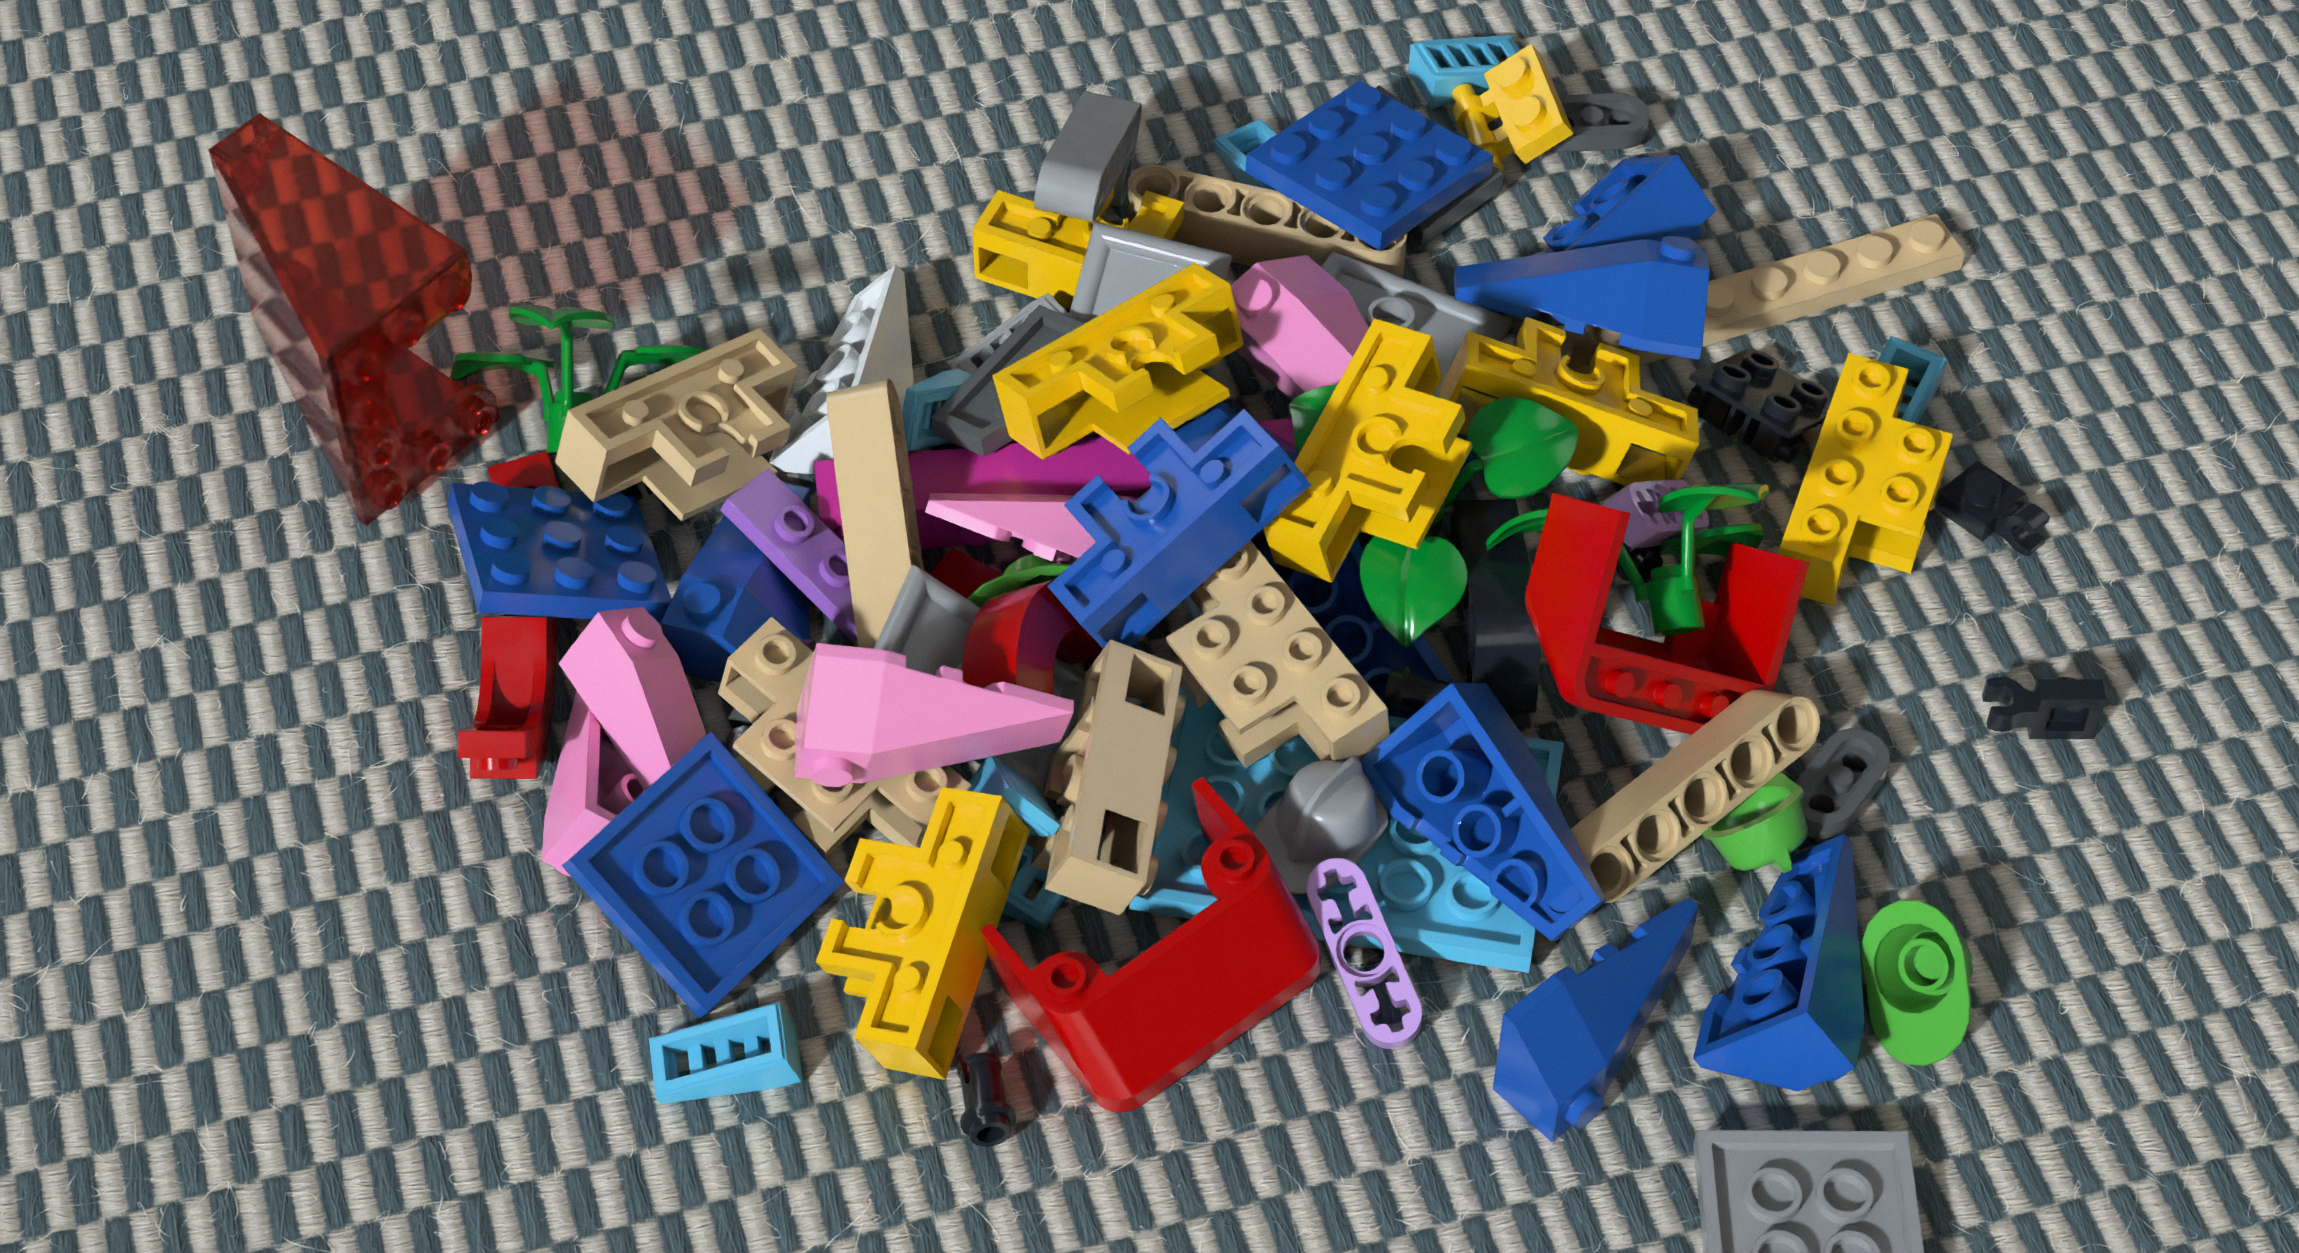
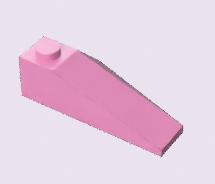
M1308 255L1255 263L1231 284L1244 346L1235 351L1291 401L1312 389L1338 385L1369 329L1349 291Z
M930 493L925 508V513L992 539L1009 542L1011 536L1022 539V547L1034 552V555L1052 562L1070 563L1072 557L1078 559L1096 543L1092 536L1064 506L1074 495ZM1118 496L1121 500L1128 499L1131 503L1137 500V498L1132 496Z
M645 607L597 612L558 663L628 767L635 774L644 790L707 735L679 656L662 633L659 623L648 613Z
M817 643L797 704L794 777L812 779L815 783L822 786L840 787L849 783H866L1061 742L1073 716L1074 700L1007 682L993 683L985 688H980L963 681V671L943 665L936 670V675L906 668V655L882 649Z
M577 690L544 816L542 861L552 865L566 876L570 875L561 865L644 791L637 777L628 767Z

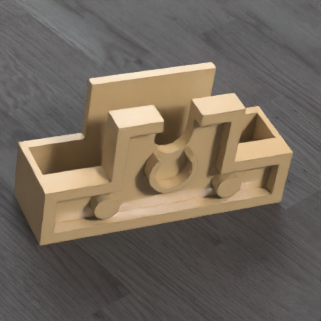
M760 328L569 409L555 463L593 503L643 481L680 521L686 520L726 501L728 497L767 468L777 475L778 471L762 455L787 442L791 426L783 419V415L798 366Z
M1251 540L1190 594L1191 599L1203 614L1166 637L1167 643L1179 657V659L1172 663L1183 666L1180 686L1197 708L1209 702V695L1226 718L1218 723L1219 735L1244 768H1247L1299 734L1320 761L1332 760L1345 762L1352 756L1361 760L1390 735L1388 708Z
M773 617L769 618L728 657L718 695L753 723L733 743L732 748L740 753L735 759L767 795L777 785L804 808L792 823L825 860L865 820L894 844L920 848L941 787L969 791L971 784L950 766L866 783H849L840 787L822 786L815 783L812 779L794 777L797 704L814 652Z
M1110 639L1085 673L1076 726L1051 758L1044 792L1045 797L1056 800V804L1066 807V811L1059 819L1061 825L1054 836H1036L1030 865L1048 872L1045 884L1046 890L1119 916L1137 894L1146 895L1150 890L1159 863L1158 857L1151 855L1153 840L1159 835L1168 810V803L1160 800L1162 787L1168 781L1177 757V749L1170 746L1171 734L1181 720L1186 703V697L1179 694L1183 666ZM1126 695L1147 702L1146 708L1125 701ZM1107 809L1109 811L1100 860H1097L1105 810Z

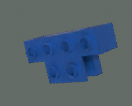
M1245 409L1237 414L1195 453L1160 417L1127 447L1150 473L1149 481L1152 483L1150 489L1135 502L1131 503L1128 499L1121 500L1097 474L1064 504L1096 543L1047 587L1103 649L1110 639L1130 647L1136 644L1311 486L1310 482L1280 445Z

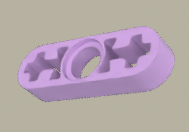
M1681 479L1634 482L1604 501V506L1631 513L1623 539L1625 544L1631 548L1659 546L1669 539L1682 536L1683 511L1659 513L1657 501L1670 492L1691 486ZM1706 510L1695 520L1694 533H1698L1708 527L1709 517Z
M1332 858L1325 860L1312 870L1307 880L1306 891L1311 912L1367 1039L1381 1048H1402L1416 1038L1421 1028L1422 1008L1418 996L1363 871L1355 863L1346 859ZM1337 876L1342 885L1353 882L1356 888L1348 892L1349 906L1355 919L1360 917L1365 911L1371 917L1370 920L1353 921L1344 926L1337 934L1332 932L1330 926L1343 925L1338 906L1333 899L1321 901L1319 898L1320 895L1327 891L1326 879ZM1363 935L1375 938L1384 949V957L1380 965L1366 972L1351 968L1344 958V950L1349 941ZM1391 973L1396 975L1398 982L1385 983L1390 1001L1395 1008L1407 1006L1410 1011L1402 1017L1403 1029L1393 1033L1387 1024L1375 1026L1372 1022V1019L1380 1015L1379 1001L1373 988L1364 996H1360L1357 991V987H1370L1381 983Z

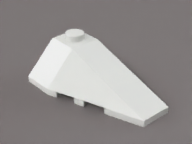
M894 265L854 296L828 343V346L834 352L827 358L819 370L811 373L804 386L812 395L804 411L801 414L799 411L794 410L785 419L791 426L787 442L773 450L769 462L777 471L815 475L814 461L834 460L826 403L828 392L890 378L898 394L901 410H903L906 388L914 385L905 276L904 272L897 265Z

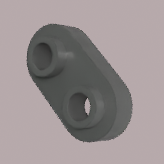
M1626 93L1558 95L1574 134L1550 148V150L1574 152L1629 149L1639 145L1646 137L1649 109L1636 96Z
M1858 728L1843 729L1834 733L1794 782L1801 786L1804 792L1800 801L1808 827V837L1825 840L1844 834L1884 783L1890 762V753L1884 741L1874 733ZM1848 767L1856 768L1861 772L1853 773ZM1814 810H1822V811H1825L1826 813H1820V812H1816V811H1814Z

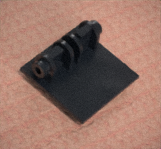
M1746 349L1691 373L1689 380L1696 383V385L1690 391L1687 403L1698 409L1699 418H1702L1718 429L1723 428V432L1729 436H1732L1740 429L1738 441L1744 445L1752 441L1750 448L1773 463L1782 460L1789 464L1795 459L1801 447V443L1794 439L1795 436L1824 423L1832 399L1829 398V392L1820 384L1810 380L1797 379L1779 368V362L1771 355L1758 350Z

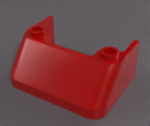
M1553 493L1525 592V606L1559 692L1567 703L1591 712L1692 735L1743 694L1753 689L1774 691L1809 562L1731 542L1714 603L1701 600L1705 623L1704 629L1687 634L1665 636L1664 643L1602 628L1599 627L1631 513Z
M1200 777L1191 785L1203 838L1210 845L1202 857V876L1206 887L1217 900L1107 977L1090 957L1074 951L1054 954L1029 970L992 923L980 930L998 984L1091 1098L1100 1107L1111 1112H1129L1144 1105L1309 987L1316 980L1321 969L1318 940L1266 848L1203 777Z

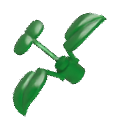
M538 305L510 307L509 318L517 323L529 326H546L549 330L559 326L561 331L562 391L556 392L555 400L548 371H557V363L516 354L494 351H475L457 354L453 357L450 382L453 384L464 377L498 369H517L536 376L544 404V421L548 422L546 453L557 455L567 411L593 400V394L574 392L573 327L613 328L615 326V317L607 313L580 307H561L555 310ZM653 345L623 350L617 358L602 395L618 389L622 376L629 366L637 364L674 365L707 351V349L688 345Z
M1337 385L1312 389L1297 396L1290 403L1289 414L1298 455ZM1505 397L1486 404L1477 411L1467 431V441L1472 443L1471 452L1477 459L1469 462L1456 477L1419 549L1416 550L1374 536L1366 545L1360 562L1362 589L1377 621L1399 645L1404 648L1410 647L1428 629L1448 616L1464 595L1467 585L1465 561L1452 543L1438 537L1441 531L1445 508L1453 504L1454 498L1475 473L1482 469L1487 488L1492 494L1500 498H1526L1548 487L1564 471L1575 452L1579 432L1571 420L1537 402L1518 397Z
M1759 483L1705 484L1679 489L1661 497L1657 501L1659 513L1683 511L1682 536L1661 543L1658 547L1659 554H1681V564L1652 569L1650 571L1652 582L1647 584L1643 581L1622 543L1618 561L1634 588L1636 603L1649 602L1654 636L1681 635L1705 628L1698 578L1695 576V554H1712L1727 557L1731 542L1758 549L1763 539L1762 525L1757 523L1727 525L1694 533V522L1704 510L1727 509L1758 503L1759 500L1769 494L1768 485ZM1548 508L1521 514L1504 523L1487 539V551L1508 537L1521 533L1542 531Z

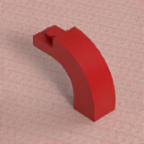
M1050 580L998 594L982 606L976 614L966 638L962 660L963 681L980 688H985L993 683L1007 682L1054 695L1055 656L1070 664H1076L1097 658L1103 648L1047 587L1054 581Z
M490 614L481 617V679L477 711L473 723L458 731V758H470V779H537L539 777L547 755L554 707L556 617Z

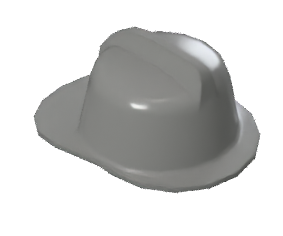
M1352 756L1345 762L1323 760L1310 763L1295 774L1285 794L1260 820L1253 834L1266 848L1291 894L1307 895L1308 877L1318 864L1332 858H1342L1356 864L1387 828L1388 809L1370 784L1368 778L1363 774L1361 762L1357 758ZM1337 876L1326 879V889H1329L1339 881Z

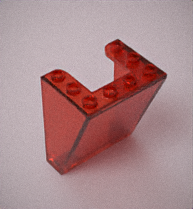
M259 113L209 149L251 315L357 519L368 526L386 510L396 507L407 493L427 477L442 470L453 456L473 440L484 436L492 428L493 424L500 419L496 396L491 390L481 384H472L464 388L408 349L414 346L429 330L451 313L459 311L467 303L472 291V271L468 250Z

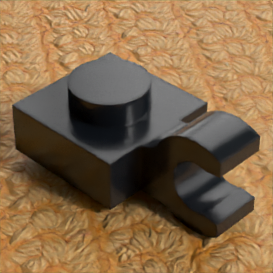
M1976 461L1940 489L1935 502V509L1979 540L1984 541L1995 532L2004 538L2013 549L2025 556H2029L2044 544L2045 538L2037 533V531L2050 520V516L2039 506L2032 503H2024L2025 492L1979 461Z
M1993 677L1986 680L1982 693L1983 702H2001L2007 705L2006 707H1991L1987 719L1988 729L2004 732L2015 728L2027 727L2029 739H2094L2106 703L2102 679H2075L2071 677L2037 679L2034 691H2029L2013 679Z

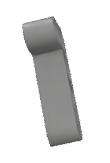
M1084 91L1042 163L1035 191L1034 208L1095 222L1113 187L1114 197L1109 205L1121 208L1128 191V179L1132 173L1142 104Z

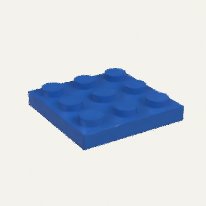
M1359 80L1247 153L1245 173L1381 251L1489 176L1492 172L1494 155Z
M488 481L475 484L451 483L447 505L478 612L593 619L599 611L645 607L658 623L662 622L672 599L635 496H626L617 492L593 503L584 492L564 491L553 486H541L536 489L503 487Z
M709 732L561 865L698 1018L704 1016L845 882L712 732Z

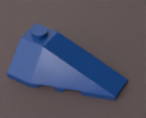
M784 483L810 509V488ZM724 515L683 574L661 622L662 633L679 656L685 675L721 683L728 657L771 617L795 637L810 639V599Z
M1845 833L1790 857L1792 870L1787 874L1781 872L1758 914L1765 923L1763 930L1751 947L1739 948L1730 964L1738 973L1726 996L1724 994L1713 995L1704 1011L1693 1059L1701 1068L1794 1091L1803 1090L1823 1081H1835L1846 1075L1849 1071L1856 1069L1864 1027V1007L1852 842Z

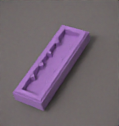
M769 468L765 469L728 497L720 511L855 643L857 635L845 543Z

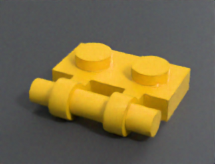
M1532 43L1484 73L1489 86V90L1480 96L1476 95L1473 86L1466 83L1456 86L1452 91V97L1455 102L1452 113L1458 127L1466 131L1469 142L1494 155L1492 166L1501 172L1504 171L1501 159L1512 152L1526 164L1574 134L1543 56ZM1500 116L1503 125L1494 131H1490L1487 124Z

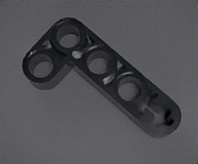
M1516 499L1454 500L1450 511L1451 543L1461 554L1467 568V585L1461 598L1468 636L1467 683H1487L1507 714L1535 713L1538 699L1541 645L1525 606V592L1531 574V567L1524 534L1521 533L1508 537L1489 551H1487L1486 547L1487 539L1500 526L1519 516Z

